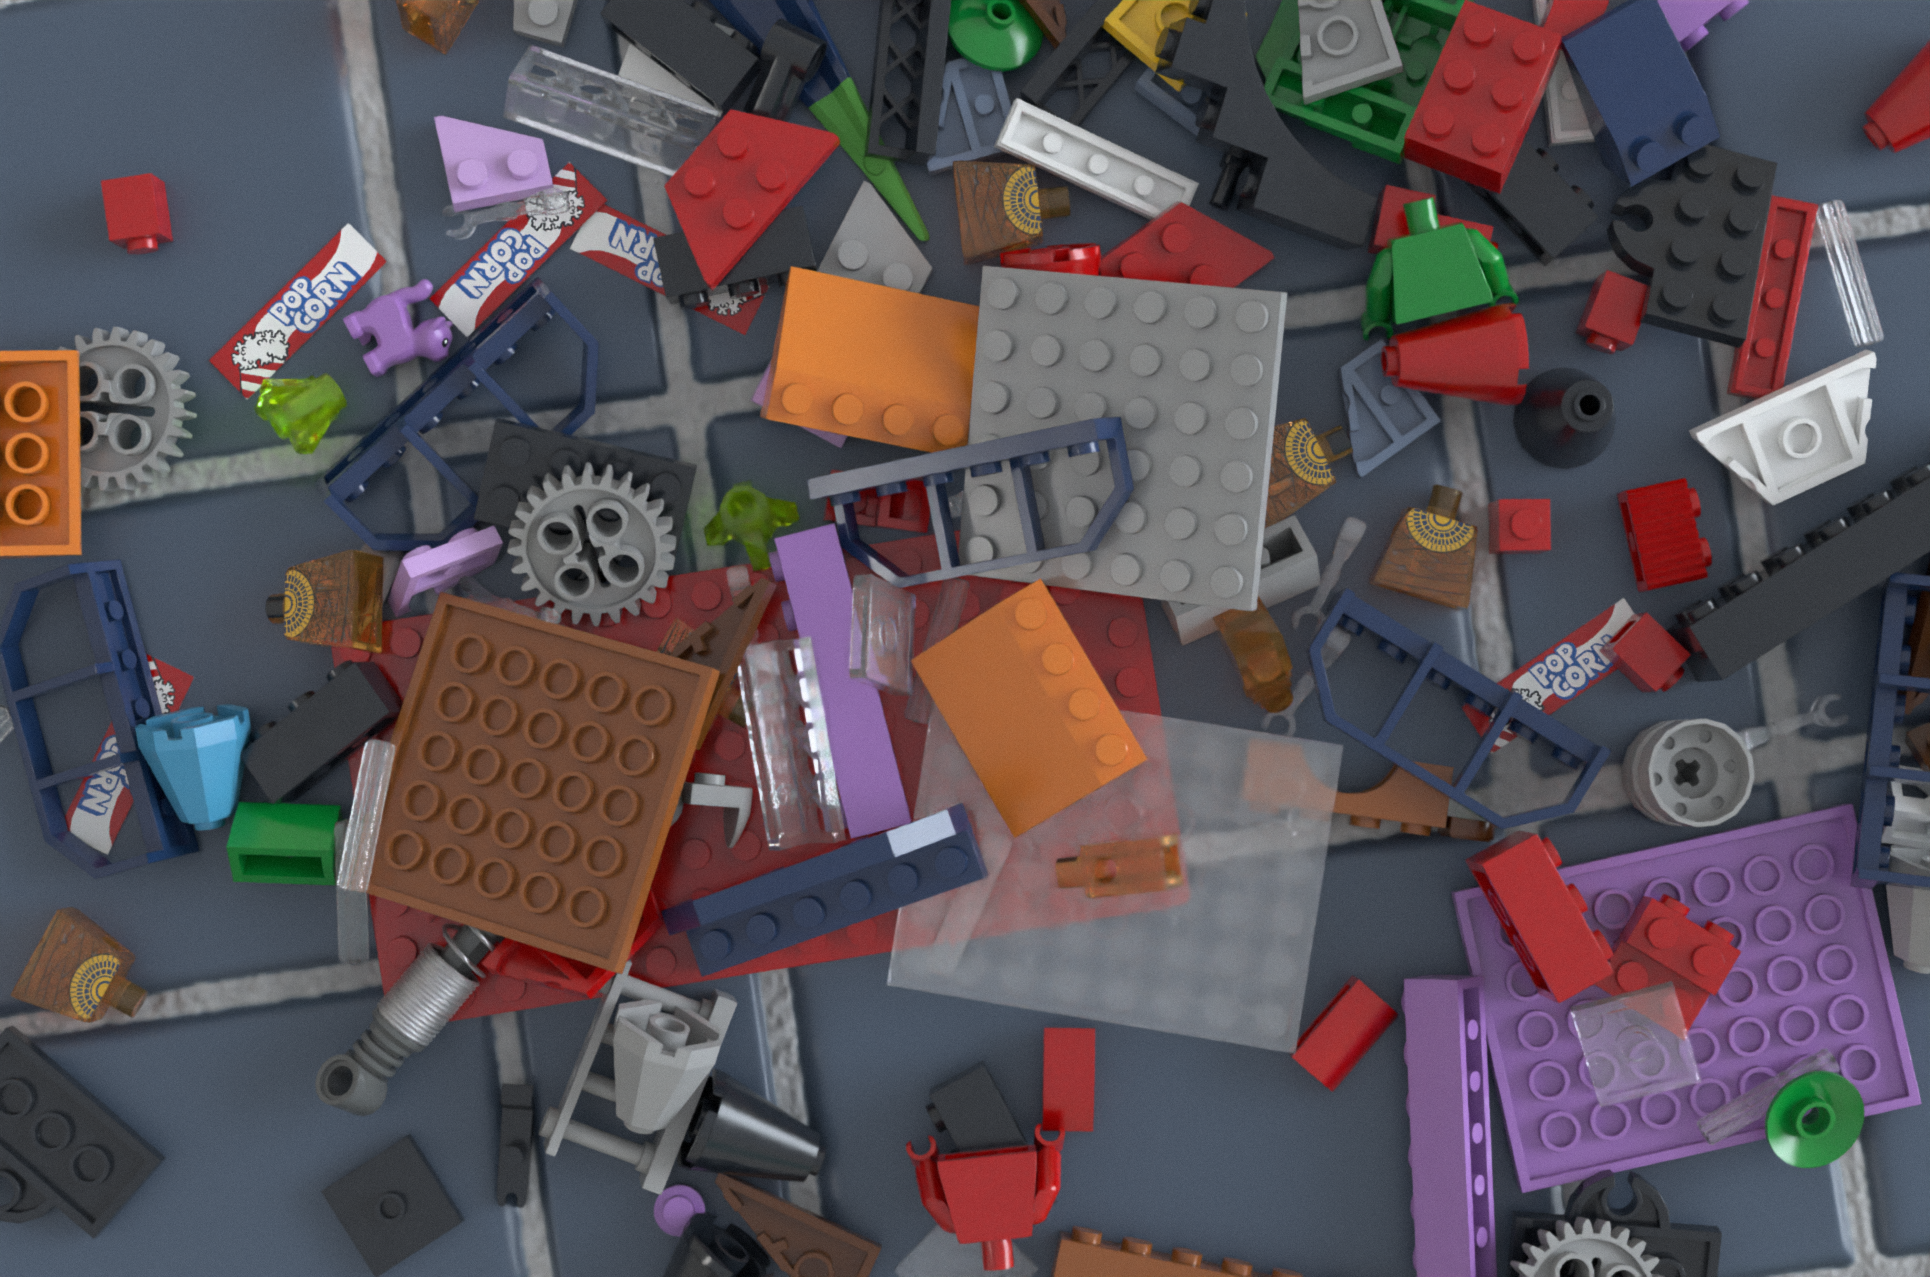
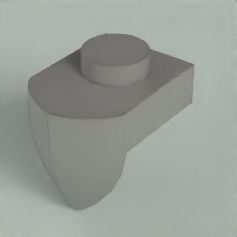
M695 773L694 782H684L681 792L684 803L724 807L723 820L726 845L728 848H733L739 840L750 816L753 788L725 785L726 775Z

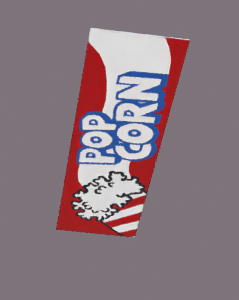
M570 162L552 178L554 193L533 197L429 298L466 337L476 330L607 201Z
M603 204L580 227L570 249L665 296L653 238L665 236L666 234ZM767 284L759 285L760 292L758 294L738 299H730L729 292L709 296L710 304L694 308L693 310L746 335L770 286Z
M348 223L209 361L248 400L387 261Z
M1624 598L1497 684L1508 691L1519 693L1523 696V700L1547 715L1552 714L1617 670L1599 650L1634 612ZM1465 704L1461 708L1482 738L1496 712L1493 711L1490 718ZM1510 721L1507 722L1491 748V753H1494L1517 737L1507 730Z
M146 654L162 714L178 711L194 676ZM112 721L92 762L120 753ZM124 765L83 778L65 815L68 831L87 845L107 855L134 802L130 793Z

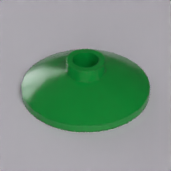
M951 0L948 38L960 55L969 62L992 71H1011L1025 66L1037 54L1042 44L1043 32L1018 0Z
M1813 1071L1792 1079L1777 1092L1768 1107L1765 1117V1135L1769 1146L1781 1160L1799 1168L1821 1167L1837 1160L1852 1147L1861 1132L1864 1122L1862 1097L1849 1080L1834 1072ZM1811 1109L1810 1113L1803 1117L1804 1114Z

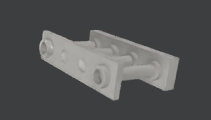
M629 959L626 962L623 974L616 973L598 991L603 993L559 1106L558 1108L548 1107L539 1130V1135L545 1137V1153L554 1157L563 1138L635 1164V1170L641 1172L639 1180L642 1188L662 1195L710 1072L669 1126L665 1129L657 1130L653 1143L645 1141L643 1145L572 1120L570 1119L581 1090L616 1103L615 1080L589 1070L600 1043L614 1047V1025L610 1024L609 1020L619 995L636 1001L650 999L663 1002L661 1010L674 1014L676 1006L690 1009L720 1028L718 1040H720L721 1044L737 1006V1001L733 995L714 988L710 1000L702 998L698 1002L628 975L632 965Z

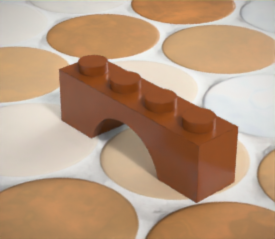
M1246 738L1238 799L1250 800L1249 811L1279 815L1280 805L1299 807V818L1326 822L1330 820V813L1335 812L1351 815L1349 825L1380 829L1381 819L1401 822L1400 832L1424 836L1431 835L1432 826L1446 828L1449 798L1394 764L1387 775L1376 785L1360 792L1342 793L1327 787L1313 775L1305 761L1301 745ZM1414 762L1452 785L1454 767Z

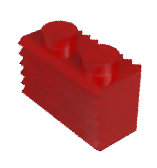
M1686 478L1626 490L1617 494L1638 592L1708 578L1706 567H1711L1712 565L1711 550L1705 537L1699 538L1695 518L1701 515L1700 501L1695 488H1687L1688 482Z

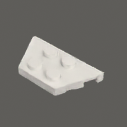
M1870 350L1859 352L1689 430L1690 435L1760 498L1771 505H1776L1865 464L1868 443L1865 428L1870 420L1872 399L1867 398L1870 368H1876L1877 358L1875 352Z

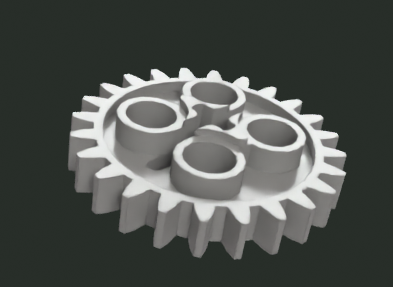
M114 326L111 335L106 330L94 328L92 341L88 337L76 335L75 345L79 351L80 403L107 407H118L121 404L138 409H155V414L152 417L122 413L105 415L93 411H80L81 486L96 489L99 485L100 491L115 493L117 486L121 490L135 491L136 479L143 484H154L151 469L168 474L170 468L165 457L172 455L182 458L184 454L175 443L178 438L192 439L193 436L188 430L182 428L183 421L192 420L197 417L196 413L184 409V403L195 398L196 393L181 389L180 385L187 381L190 374L182 370H173L180 359L178 355L169 352L163 354L165 344L155 339L148 341V334L133 330L129 335L128 330ZM62 346L58 348V350H72ZM96 373L98 384L96 389L89 394L87 389L88 380L92 374ZM144 375L146 380L145 390L137 397L134 387L139 377ZM92 423L94 434L90 442L85 445L83 440L84 429L88 424ZM139 425L142 433L141 440L133 448L130 441L131 433Z
M588 462L585 464L582 476L576 477L574 471L567 465L564 466L562 482H559L548 473L543 480L544 491L531 486L526 496L529 503H518L515 515L520 520H512L508 532L516 538L510 540L507 553L519 556L514 560L511 570L512 573L517 574L527 573L522 581V591L534 588L539 590L535 601L536 606H540L549 600L555 603L553 617L557 618L566 608L572 610L573 624H578L583 613H589L594 626H599L602 613L608 612L611 619L617 624L620 623L622 608L625 607L630 613L637 616L641 606L639 598L653 604L657 594L654 586L666 588L669 575L664 570H673L675 556L668 552L675 550L677 542L676 536L666 534L672 530L673 518L667 516L658 517L663 511V499L647 502L650 490L648 483L636 490L630 487L633 473L627 472L620 481L613 479L612 465L608 464L602 476H595L593 467ZM576 505H581L584 508L591 543L583 544L586 526L578 510L574 508ZM609 508L619 513L621 519L616 522L603 521L598 517L596 511ZM552 522H561L566 524L572 533L560 536L551 532L547 525ZM593 546H601L598 562ZM628 555L636 560L637 565L628 568L621 567L614 562L613 557ZM598 563L604 576L610 582L609 584L601 582L598 574ZM569 568H577L584 571L588 578L582 581L572 580L566 576L564 571Z
M1576 1217L1574 1230L1568 1222L1558 1220L1556 1221L1557 1236H1554L1549 1231L1539 1229L1537 1231L1541 1243L1539 1248L1527 1243L1521 1245L1529 1257L1527 1262L1522 1263L1513 1260L1510 1262L1513 1269L1520 1274L1519 1277H1560L1562 1265L1570 1259L1573 1260L1575 1265L1573 1277H1611L1617 1271L1621 1272L1622 1277H1665L1650 1273L1658 1264L1659 1259L1649 1254L1641 1256L1646 1246L1644 1240L1633 1238L1628 1241L1629 1229L1616 1226L1611 1231L1610 1222L1598 1218L1592 1227L1589 1219ZM1596 1257L1598 1263L1593 1267L1591 1262Z

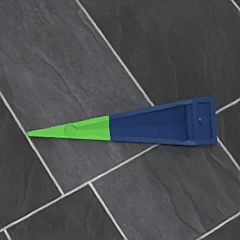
M709 0L740 34L758 48L757 52L760 55L770 29L780 18L827 42L823 61L814 77L809 82H805L799 98L829 132L839 137L842 148L879 190L919 240L928 241L929 233L894 162L864 156L869 112L813 0ZM879 136V145L885 146L881 136Z

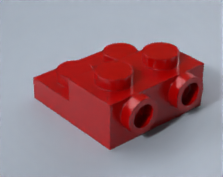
M1664 893L1659 901L1652 897L1643 896L1611 949L1614 956L1608 959V962L1614 973L1594 985L1679 1037L1684 1038L1709 995L1716 996L1742 951L1730 945L1735 936L1709 920L1706 921L1702 928L1687 919L1686 916L1690 908Z

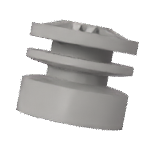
M1706 718L1660 721L1640 731L1628 746L1622 765L1624 789L1633 806L1648 819L1669 826L1706 827L1723 823L1735 816L1749 799L1755 778L1752 755L1742 737L1726 724ZM1675 764L1685 765L1681 772L1684 782H1675L1674 777L1678 774Z

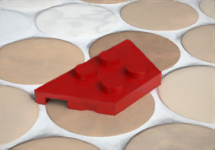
M730 109L664 185L704 281L712 291L839 146L840 139L837 135L828 131Z
M1177 201L1102 255L1098 276L1234 288L1275 257L1266 248L1183 202Z
M650 888L627 961L664 924L652 888ZM505 938L481 962L492 974L587 999H592L616 974L615 972L509 938Z

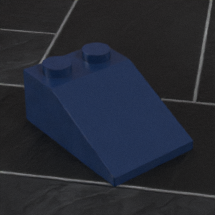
M1628 0L1562 37L1561 48L1602 163L1605 168L1631 187L1720 137L1706 93L1657 0Z

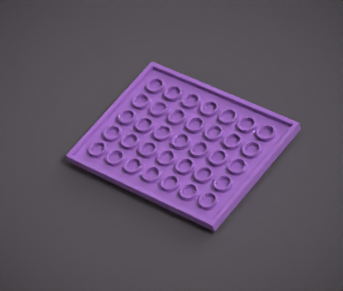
M1845 803L1556 868L1566 885L1573 883L1579 890L1588 908V911L1582 913V916L1592 932L1598 929L1603 934L1611 949L1642 897H1652L1659 901L1663 893L1690 908L1686 918L1703 928L1706 921L1709 920L1735 936L1730 945L1742 952L1716 996L1709 995L1684 1038L1679 1037L1595 985L1586 988L1561 1003H1556L1539 995L1479 885L1451 891L1470 975L1484 976L1487 1053L1516 1181L1521 1193L1584 1180L1600 1171L1609 1169L1612 1173L1766 1139L1765 1117L1772 1099L1785 1084L1808 1072L1829 1071L1849 1080L1862 1097L1864 1117L1922 1104L1872 889L1850 886L1857 828L1853 804ZM1811 1109L1808 1110V1111L1804 1114L1803 1117H1805L1806 1115H1808V1114L1810 1113Z

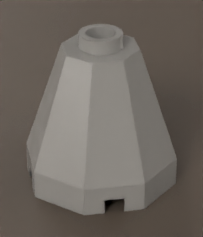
M1892 845L1888 872L1930 877V850ZM1886 885L1894 955L1904 960L1903 966L1919 973L1930 974V891Z
M650 999L619 1004L613 1030L616 1116L624 1121L626 1128L639 1134H651L655 1130L665 1129L669 1126L715 1065L721 1042L718 1040L720 1028L690 1009L679 1006L675 1007L673 1015L660 1012L663 1002Z

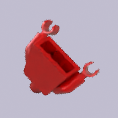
M1041 1123L1036 1125L1033 1145L940 1154L934 1137L928 1135L931 1144L930 1150L924 1155H917L911 1140L906 1144L908 1156L913 1166L916 1167L915 1176L922 1205L943 1231L956 1234L959 1244L981 1243L984 1270L996 1271L1014 1267L1011 1239L1032 1236L1033 1225L1046 1220L1061 1189L1060 1152L1063 1149L1065 1129L1062 1125L1059 1124L1058 1138L1054 1141L1044 1140L1040 1135Z

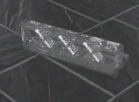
M530 44L509 77L503 118L672 177L715 128L719 111ZM536 65L555 72L556 76L543 77L530 71ZM592 85L601 88L603 93L591 94L581 90L580 86ZM640 102L649 105L651 109L639 111L629 107L627 103ZM685 118L701 125L698 131L677 124L675 120Z
M811 636L774 639L751 644L748 646L737 672L769 851H782L807 843H835L846 840ZM789 650H794L798 669L797 675L791 667ZM800 705L805 710L806 725L803 724L800 718ZM808 756L814 761L815 776L809 770ZM817 805L823 812L825 829H820Z

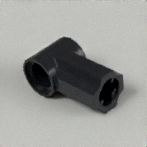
M781 18L778 19L764 41L760 55L764 62L743 111L753 115L789 122L805 82H809L814 77L823 61L827 42Z

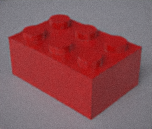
M1465 0L1404 136V158L1500 194L1560 58L1562 34Z
M1518 830L1465 859L1539 995L1556 1003H1561L1614 973L1608 962V959L1614 956L1603 934L1598 929L1592 932L1582 916V913L1588 911L1587 905L1573 883L1566 885L1556 869L1562 865L1561 858L1547 837L1541 840L1536 833Z

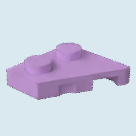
M434 117L454 212L554 193L543 139L450 117Z
M491 526L478 532L475 528H469L454 535L444 545L433 549L429 545H425L407 553L401 561L387 600L396 618L411 611L409 603L413 595L433 588L436 594L439 595L440 592L447 591L462 580L493 565L503 544L496 528Z

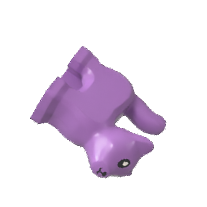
M422 279L413 287L400 288L387 295L380 296L374 299L364 310L356 311L343 318L353 339L358 338L363 346L371 341L372 335L375 336L378 346L364 354L363 359L371 374L376 378L386 374L389 367L410 362L416 357H425L433 362H441L449 356L448 349L453 340L450 328L453 326V323L446 321L444 317H436L423 321L414 329L407 309V305L423 301L431 294L433 286L429 280Z

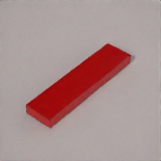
M1771 196L1747 337L1740 348L1735 347L1726 393L1728 395L1756 400L1784 386L1818 204Z

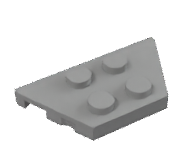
M863 181L817 272L919 294H921L933 271L931 265L873 186L866 181Z

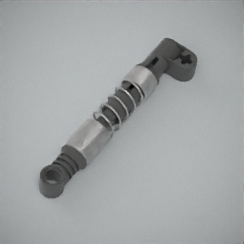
M682 793L680 795L671 826L678 820L679 816L682 813L684 804ZM444 924L442 930L448 944L442 947L434 943H428L424 951L420 952L414 963L410 964L404 975L400 976L397 983H394V987L390 988V991L384 995V998L380 1000L377 1007L372 1011L373 1021L369 1025L370 1030L366 1029L360 1035L362 1040L357 1039L352 1045L354 1050L349 1049L344 1055L338 1054L330 1057L322 1064L315 1080L316 1093L319 1099L327 1105L355 1116L365 1117L378 1110L386 1098L388 1090L387 1077L391 1078L397 1072L395 1067L400 1068L405 1062L403 1057L408 1058L412 1053L422 1052L429 1045V1042L433 1041L439 1030L443 1029L442 1026L446 1025L449 1018L453 1017V1014L463 1005L462 1003L473 993L472 991L479 986V981L472 973V970L481 978H485V973L476 965L489 950L493 951L495 949L493 945L496 941L501 943L506 937L465 924L462 927L455 924ZM447 928L458 931L452 939L447 933Z

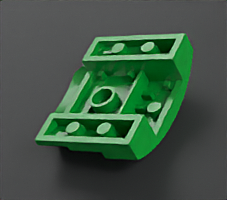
M1282 0L1255 56L1266 81L1264 85L1265 91L1275 110L1304 121L1305 125L1352 142V147L1400 165L1404 159V136L1465 0H1381L1403 65V72L1305 105L1302 86L1298 0Z

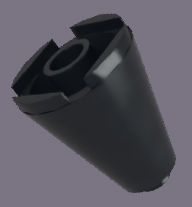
M1573 368L1548 370L1531 380L1527 384L1522 402L1515 405L1513 418L1517 439L1522 447L1545 466L1561 469L1579 467L1597 458L1611 441L1616 423L1614 402L1609 390L1594 376Z
M714 1068L712 1069V1076H708L689 1124V1137H691V1141L689 1143L683 1140L677 1155V1163L679 1167L687 1170L803 1183L808 1175L816 1176L824 1161L826 1148L820 1145L819 1133L729 1074Z
M696 1213L685 1224L663 1277H774V1272L767 1274L766 1268L771 1263L767 1254L743 1230L732 1223L724 1230L712 1224L717 1216L709 1213Z

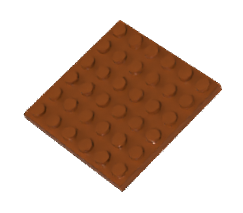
M440 592L342 885L599 968L623 974L720 671L698 663Z

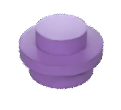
M684 1184L667 1187L663 1190L662 1195L658 1196L654 1205V1217L658 1226L665 1233L680 1237L685 1224L696 1213H705V1203L700 1193L693 1187Z

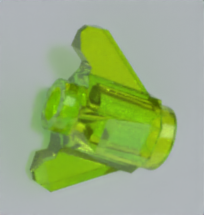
M323 373L317 378L311 375L306 379H264L254 411L264 421L269 420L272 428L281 439L285 440L289 437L297 453L313 454L330 423L338 418L341 410L347 407V401L337 383L327 373Z
M751 480L733 484L732 489L723 497L722 503L719 506V512L703 530L707 546L725 545L731 539L744 545L753 571H760L771 567L767 543L776 528L780 526L787 527L800 519L796 502L766 497L765 494L753 488Z

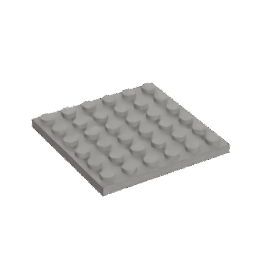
M983 266L968 445L1093 418L1121 417L1134 490L1096 550L970 575L1034 583L1041 578L1043 583L1049 586L1244 611L1256 610L1287 292ZM1106 440L1098 442L1100 452L1069 458L1066 448L1049 452L1051 462L1030 466L1045 549L1080 543L1115 488ZM1009 460L1001 462L1003 472L972 478L970 469L965 470L958 553L961 566L1027 553Z

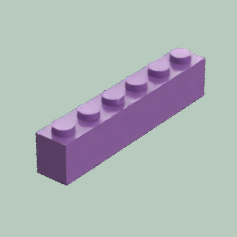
M833 523L774 538L777 551L769 552L772 571L776 582L785 580L790 600L781 602L785 622L789 632L798 630L802 650L794 651L797 669L801 681L811 680L815 699L807 701L810 720L814 731L823 729L828 749L819 751L822 767L827 781L836 778L841 797L840 799L832 800L839 830L848 828L852 839L911 823L912 819L837 526Z
M1429 974L1405 978L1401 1005L1406 1021L1404 1060L1408 1066L1409 1089L1406 1098V1110L1410 1117L1411 1135L1408 1161L1412 1168L1413 1196L1410 1210L1415 1226L1413 1266L1417 1271V1277H1497L1484 976Z

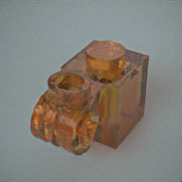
M1258 596L1256 610L1230 609L1213 617L1223 649L1243 683L1242 690L1246 698L1249 697L1254 704L1257 703L1261 710L1265 708L1270 713H1279L1287 709L1293 702V694L1290 688L1292 686L1290 678L1293 677L1291 672L1293 666L1283 636L1260 597Z

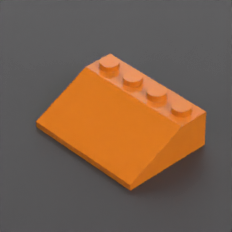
M790 266L760 417L930 453L968 445L979 306Z
M0 351V559L82 555L79 351Z
M1041 578L996 604L910 660L1014 838L1148 760Z

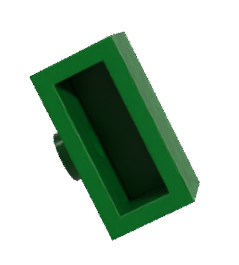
M238 802L226 846L233 882L336 885L347 841L341 805Z

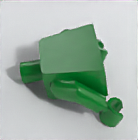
M1433 197L1403 204L1409 234L1389 238L1387 240V248L1382 249L1376 255L1365 286V311L1361 315L1363 338L1369 341V331L1374 327L1382 326L1385 328L1386 339H1391L1394 334L1392 322L1398 325L1485 303L1488 307L1495 306L1496 301L1502 296H1508L1510 301L1517 305L1519 298L1509 283L1502 254L1477 229L1465 228L1463 223L1460 222L1440 226Z

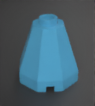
M232 704L216 705L218 715H213L212 713H205L204 706L191 707L150 717L146 720V725L139 724L135 727L138 747L181 822L194 824L195 830H211L222 827L226 824L225 818L230 817L237 810L245 763L240 755L248 747L251 733L248 708Z

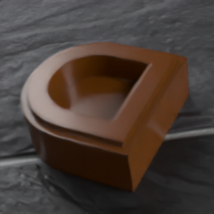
M1447 816L1446 828L1438 827L1437 832L1441 836L1491 843V840H1494L1496 827L1487 821Z

